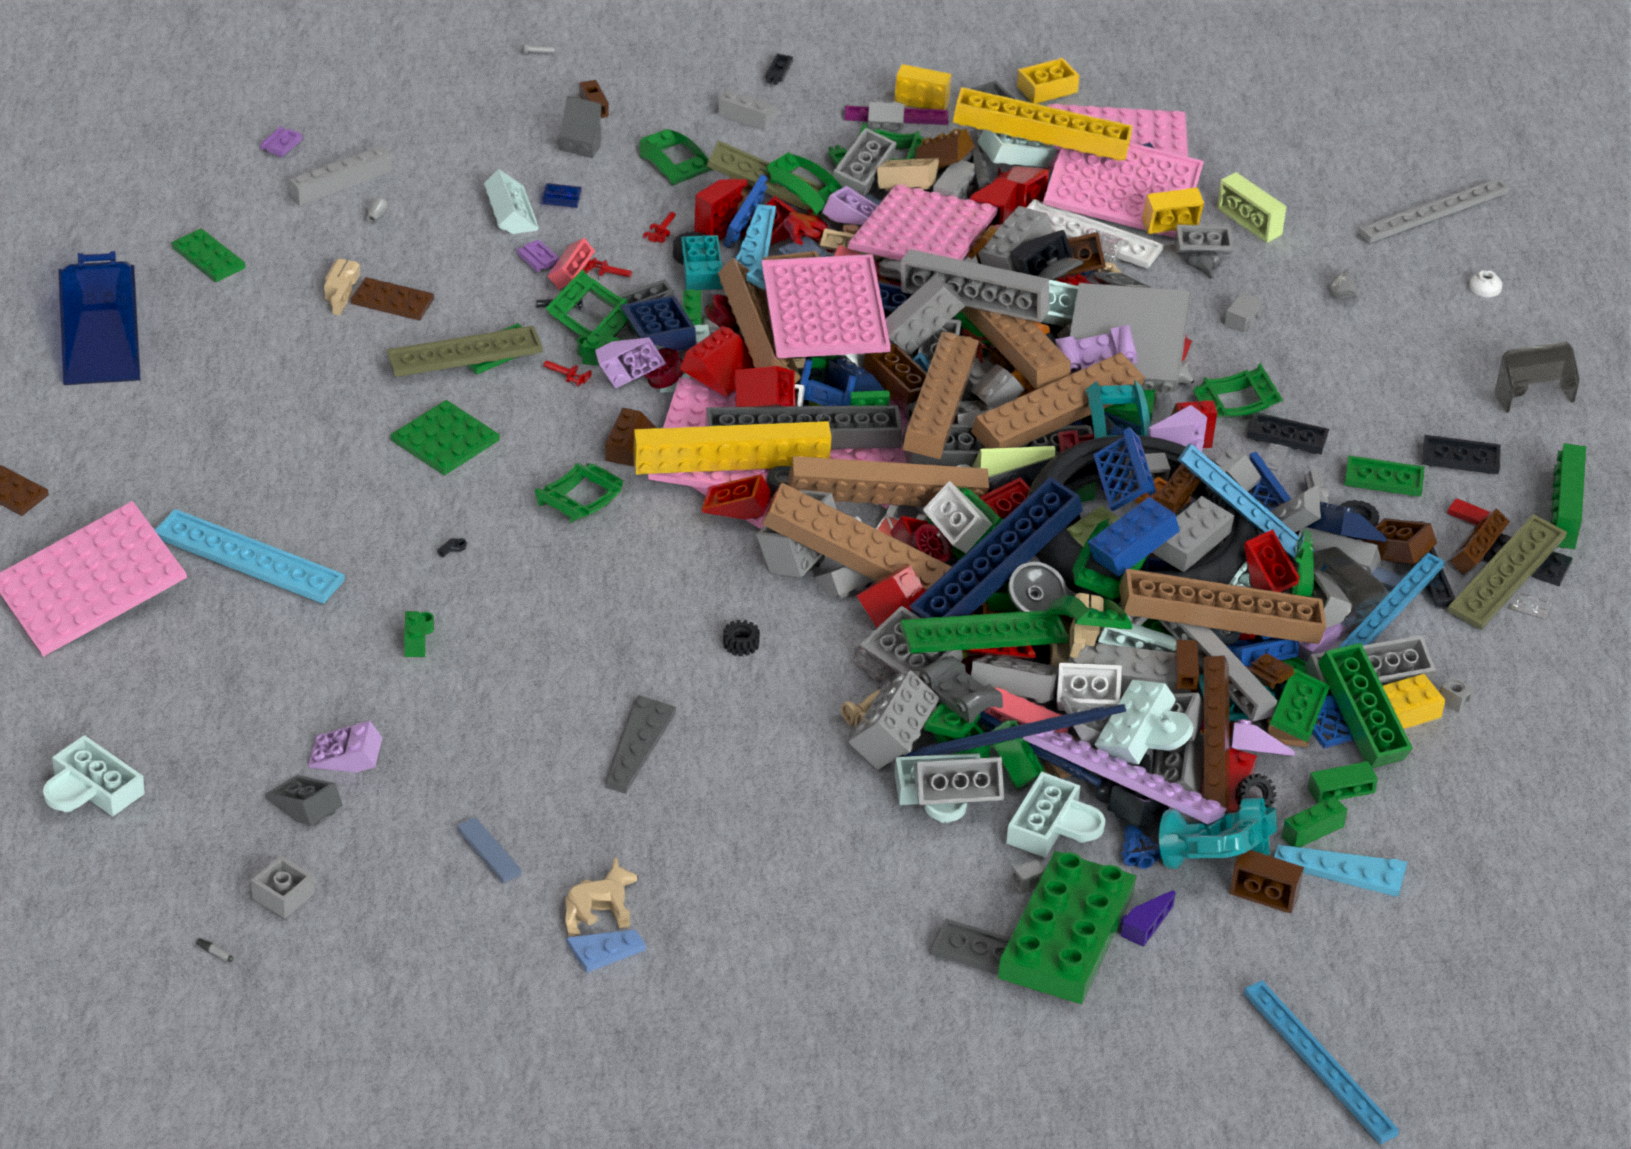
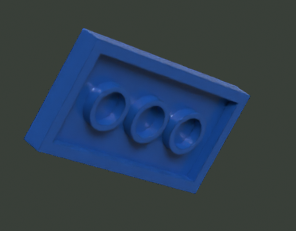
M762 174L729 225L724 246L730 248L733 242L736 244L739 240L741 230L744 231L746 229L749 217H753L756 206L761 204L765 197L764 193L768 188V185H766L768 177Z

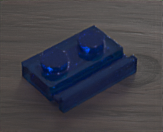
M546 183L542 204L578 208L582 187Z

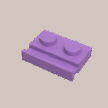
M280 126L261 143V149H267L268 152L283 157L303 140L302 134L291 129L285 130L283 126Z
M539 239L523 245L521 249L517 248V255L536 272H540L542 268L545 270L554 266L559 260V257Z

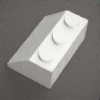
M1059 663L1058 710L1066 711L1060 700L1061 696H1065L1090 708L1102 706L1107 708L1118 705L1121 700L1122 665Z

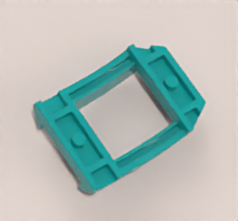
M1135 379L1134 385L1098 386L1097 381H1095L1086 389L1093 422L1094 439L1107 437L1103 404L1136 403L1142 435L1137 436H1148L1149 427H1151L1148 406L1143 388Z

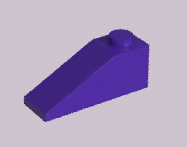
M1171 890L1134 907L1128 915L1125 914L1120 922L1122 927L1121 937L1144 947L1174 907L1176 892Z

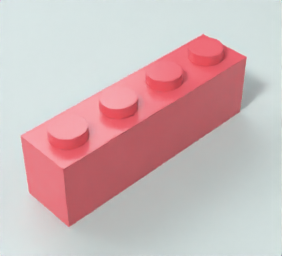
M997 687L995 688L1002 693L1003 707H988L984 711L1002 722L1016 720L1018 725L1062 716V714H1057L1046 709L1044 706L1036 705L1025 698L1015 696ZM1069 727L1058 729L1055 731L1059 733H1067Z

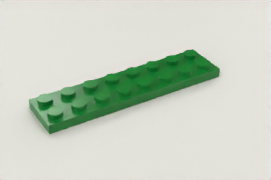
M1047 610L900 621V628L910 653L1067 643L1068 634L1060 616L1048 614Z

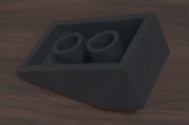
M1064 230L1025 241L1009 252L1015 272L1038 276L1048 266L1046 262L1057 258V260L1073 258Z

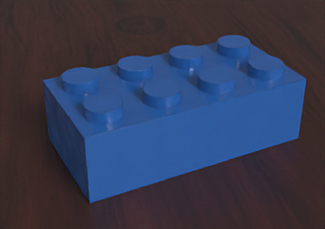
M1148 497L1089 540L1088 544L1093 559L1117 576H1120L1126 569L1138 563L1179 533L1180 530L1175 513Z

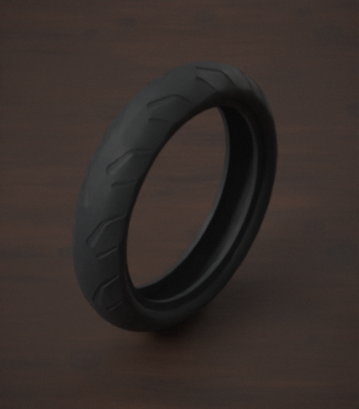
M1125 435L1092 439L1074 445V447L1059 453L1036 476L1027 498L1050 477L1073 492L1085 485L1100 481L1101 478L1093 454ZM1138 436L1145 454L1165 453L1170 466L1169 481L1181 465L1178 458L1186 446L1160 438ZM1126 444L1122 445L1118 451L1122 452ZM1109 454L1100 458L1101 461L1106 462ZM1115 456L1112 463L1116 464L1120 456ZM1109 467L1105 475H1110L1113 468ZM1119 469L1116 477H1120L1124 470ZM1226 471V474L1229 475L1234 481H1236L1232 477V475ZM1201 481L1191 494V497L1195 500L1203 496L1204 482ZM1230 508V511L1227 512L1234 515L1231 532L1223 539V545L1211 557L1191 566L1185 572L1181 570L1145 572L1229 585L1241 566L1247 561L1244 543L1259 536L1258 529L1235 509ZM1066 527L1035 554L1041 563H1045L1058 571L1064 579L1066 587L1074 593L1089 594V601H1091V595L1111 600L1118 605L1121 602V596L1111 599L1075 584L1072 569L1083 546L1072 537ZM1092 554L1085 566L1087 569L1094 570L1119 582L1123 574L1117 576L1095 561Z

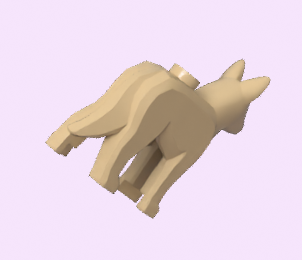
M617 857L614 858L612 868L605 879L597 881L584 880L580 884L572 886L565 898V923L569 937L580 936L577 925L582 920L587 925L598 921L597 915H593L591 909L611 910L619 928L630 926V911L624 906V887L637 882L638 875L619 867Z

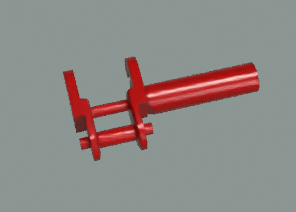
M671 211L660 225L652 223L649 228L650 230L654 229L655 233L644 232L643 238L648 236V241L664 243L666 241L665 237H669L671 234L666 228L676 217V214Z
M595 257L593 260H589L584 268L585 273H588L593 268L601 269L599 270V276H603L605 272L629 278L632 276L631 270L608 266L607 260L601 262L597 261Z
M548 360L544 362L545 368L566 375V382H575L578 387L582 383L585 384L592 375L591 370L582 375L576 374L578 365L569 369Z

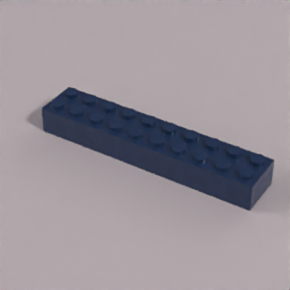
M1052 477L1047 479L910 605L912 613L921 619L971 615L1010 579L1011 574L1017 567L1027 563L1083 511L1079 495Z

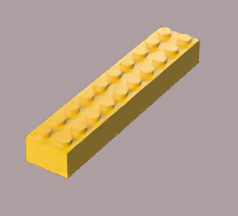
M963 87L960 89L953 117V123L961 126L967 125L979 130L984 129L997 134L1002 133L1011 137L1024 138L1028 141L1056 145L1063 149L1078 150L1081 153L1087 152L1099 157L1105 156L1117 161L1126 160L1133 129L1132 125Z
M829 421L634 429L635 473L659 474L773 469L778 466L791 467L793 456L830 458L832 436Z

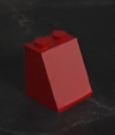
M1015 166L992 180V183L999 178L1018 182L1015 209L1019 206L1027 208L1034 199L1041 202L1044 201L1047 192L1049 170Z
M999 178L971 195L970 200L976 203H988L998 207L996 216L986 229L991 225L1003 224L1015 211L1018 182Z
M779 366L736 370L734 378L736 385V407L795 406L794 370Z
M1214 401L1176 403L1171 416L1192 405L1207 417L1203 448H1212L1217 419Z

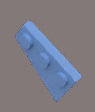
M636 930L567 937V945L586 973L646 950V944Z

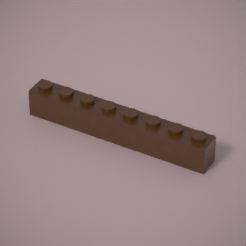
M1225 655L1204 657V799L1219 802L1220 806L1226 808L1225 814L1230 813L1229 664Z

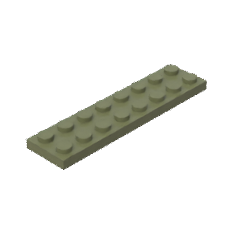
M718 140L707 163V167L734 179L748 180L747 185L754 187L762 174L768 177L766 193L807 211L812 209L808 204L805 205L789 189L778 183L772 184L770 182L772 180L770 173L767 174L766 170L767 165L770 164L769 162ZM796 175L809 184L816 192L824 188L822 185ZM822 212L817 214L818 216H821L829 221H832Z
M533 325L387 349L386 351L394 376L402 377L410 374L480 364L482 362L498 361L524 355H534L542 353L543 346Z
M1533 514L1449 605L1448 612L1482 630L1566 538L1567 532Z

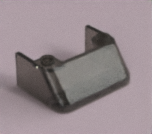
M1569 342L1551 343L1511 349L1503 354L1494 395L1506 413L1510 411L1512 398L1523 396L1528 390V385L1533 383L1560 380L1559 385L1570 402H1575L1580 378L1574 349Z
M1329 547L1313 551L1314 571L1320 570L1326 564L1352 585L1347 591L1346 597L1353 607L1349 615L1345 616L1343 622H1341L1345 631L1350 635L1383 601L1387 595V590L1382 582L1340 548ZM1299 563L1295 567L1296 572L1298 571Z

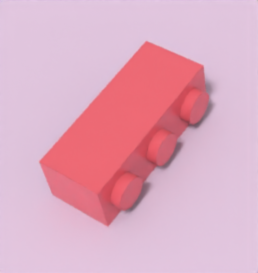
M585 238L572 243L550 271L548 278L558 289L567 286L584 268L595 250Z

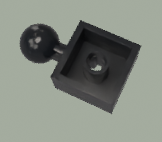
M1106 777L1100 778L1102 782L1099 787L1094 786L1095 797L1100 802L1108 804L1107 810L1115 813L1117 818L1131 821L1130 824L1136 827H1143L1146 824L1156 825V823L1161 822L1164 812L1169 810V806Z

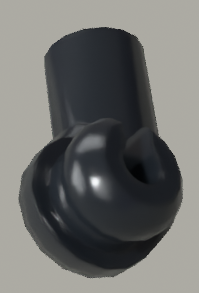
M464 538L450 539L437 552L441 557L446 556L449 552H461L466 549L467 541Z

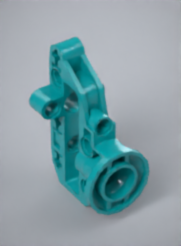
M1243 798L1239 812L1225 814L1224 817L1210 824L1202 821L1187 823L1177 810H1166L1162 816L1159 830V846L1164 865L1168 869H1179L1186 858H1227L1243 854L1249 850L1269 856V836L1278 830L1276 808L1265 807L1263 798Z

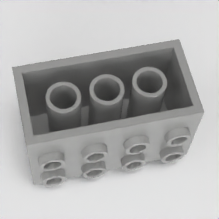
M799 490L837 509L832 493ZM766 526L756 534L769 572L773 574L802 577L823 555Z
M911 670L905 674L900 673L893 682L890 683L888 681L883 685L848 742L877 770L888 763L893 764L896 757H900L902 754L905 756L912 750V743L920 737V730L925 727L924 723L927 721V718L936 710L937 707L935 705L940 698Z

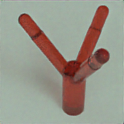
M968 329L963 330V336L978 340L980 346L991 352V348L982 342L989 341L986 337H978ZM978 345L977 355L980 363H983L984 361Z

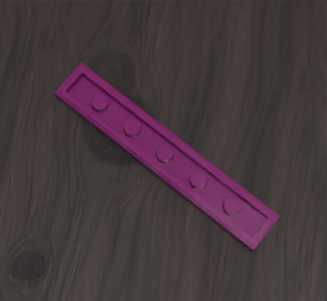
M846 105L845 121L868 122L869 106ZM904 108L903 123L948 125V110Z

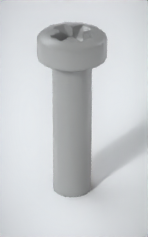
M525 42L523 53L528 55V52L554 53V47L534 46Z

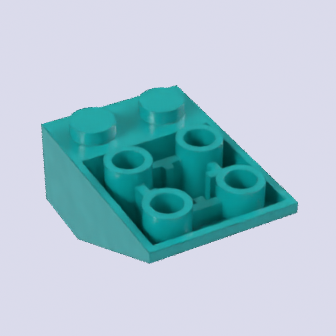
M718 235L681 237L686 290L722 289L721 279L718 274L722 269Z

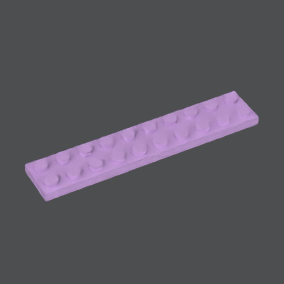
M1053 730L1023 737V740L1206 824H1210L1225 815L1226 808L1220 806L1219 802L1206 800L1197 792L1186 791L1182 785L1169 783L1164 780V777L1157 774L1151 775L1140 766L1127 764V761L1123 758L1110 756L1105 750L1094 749L1090 747L1091 745L1088 742L1072 739V736L1068 733H1059Z

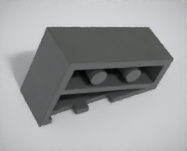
M666 279L617 296L625 298L629 304L673 296L674 290ZM628 322L626 326L631 331V333L635 335L636 332L634 331L631 324Z

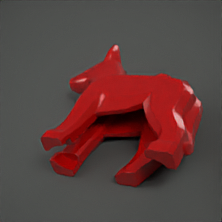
M812 209L808 210V215L790 212L788 217L785 218L784 228L790 233V237L796 244L802 245L804 243L801 240V235L812 238L820 244L824 230L829 229L825 222L812 214L814 212ZM825 249L827 252H834V250Z

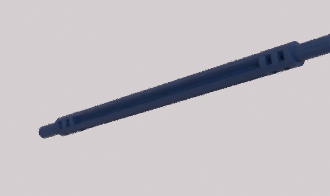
M984 711L980 712L978 722L991 730L1004 723ZM1029 742L1037 756L1078 779L1083 778L1097 787L1100 786L1102 779L1087 772L1086 768Z
M1125 704L1107 708L1104 706L921 747L920 750L909 752L905 756L902 754L900 757L947 755L1106 719L1107 716L1127 712Z

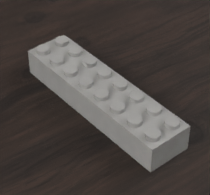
M912 249L901 260L902 292L914 294L937 274L959 295L965 306L1036 322H1042L1049 312V279Z

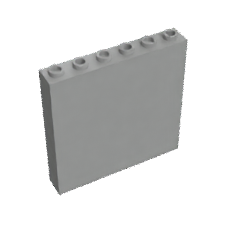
M1079 283L1070 336H1074V339L1078 340L1111 333V328L1129 325L1138 363L1133 365L1145 377L1142 388L1144 390L1155 389L1165 392H1177L1191 303L1190 291Z

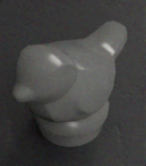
M1215 252L1208 254L1199 253L1197 255L1190 254L1188 263L1208 274L1210 278H1213L1212 269L1220 265V259Z

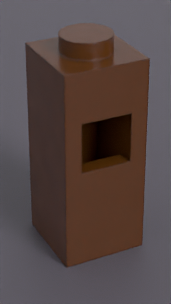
M597 80L579 82L580 99L601 103V118L609 117V102Z
M1176 640L1174 653L1176 689L1197 690L1199 679L1197 641Z

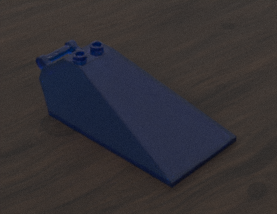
M116 251L86 255L78 253V264H67L62 269H58L63 385L141 381L135 266L127 261L116 262ZM93 261H110V262H99V263H84V262H93Z

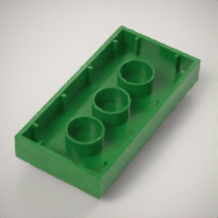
M1054 851L1000 959L998 979L1082 1005L1134 895L1137 875L1124 872L1115 865H1101L1082 859L1075 853Z

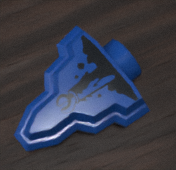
M1126 826L1124 834L1126 841L1123 844L1124 851L1121 852L1123 863L1127 864V866L1138 865L1141 869H1147L1154 862L1162 858L1159 845L1154 844L1152 839L1144 836L1143 832L1136 826Z

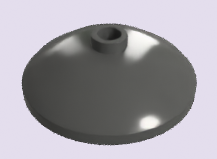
M1054 258L1046 262L1048 266L1037 277L1054 281L1058 277L1083 265L1084 262L1078 258H1063L1061 260Z
M1027 562L1017 567L1011 574L1008 592L1013 604L1021 612L1048 610L1053 599L1067 596V587L1062 576L1053 567L1041 562Z

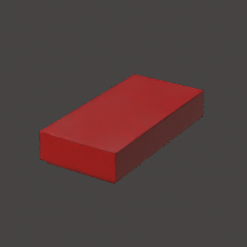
M1456 498L1448 508L1447 514L1477 525L1490 511Z

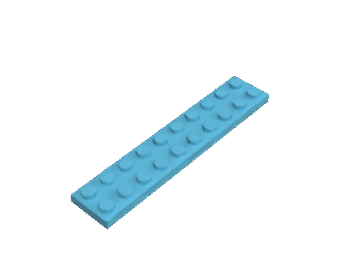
M174 509L155 529V532L163 542L322 604L345 581V574L177 509Z

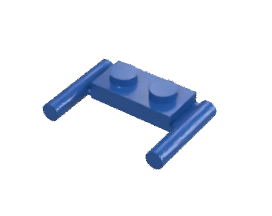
M806 359L799 384L804 385V399L823 406H850V395L854 391L857 377L849 376L845 392L815 380H808L813 361Z

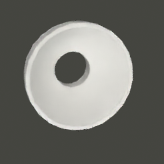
M1483 270L1471 277L1469 288L1476 295L1494 297L1501 293L1502 281L1494 272Z

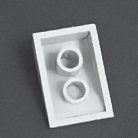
M950 481L923 509L951 544L965 553L992 526L989 519Z

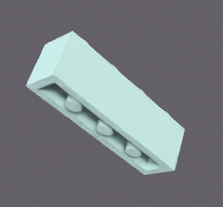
M1131 623V630L1100 627L1101 631L1097 636L1098 642L1103 644L1175 653L1176 639L1173 636Z

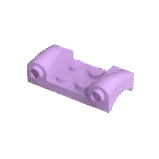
M1129 325L1111 328V333L1078 340H1075L1074 336L1055 340L1056 346L1070 360V374L1121 352L1132 364L1138 363L1137 352Z

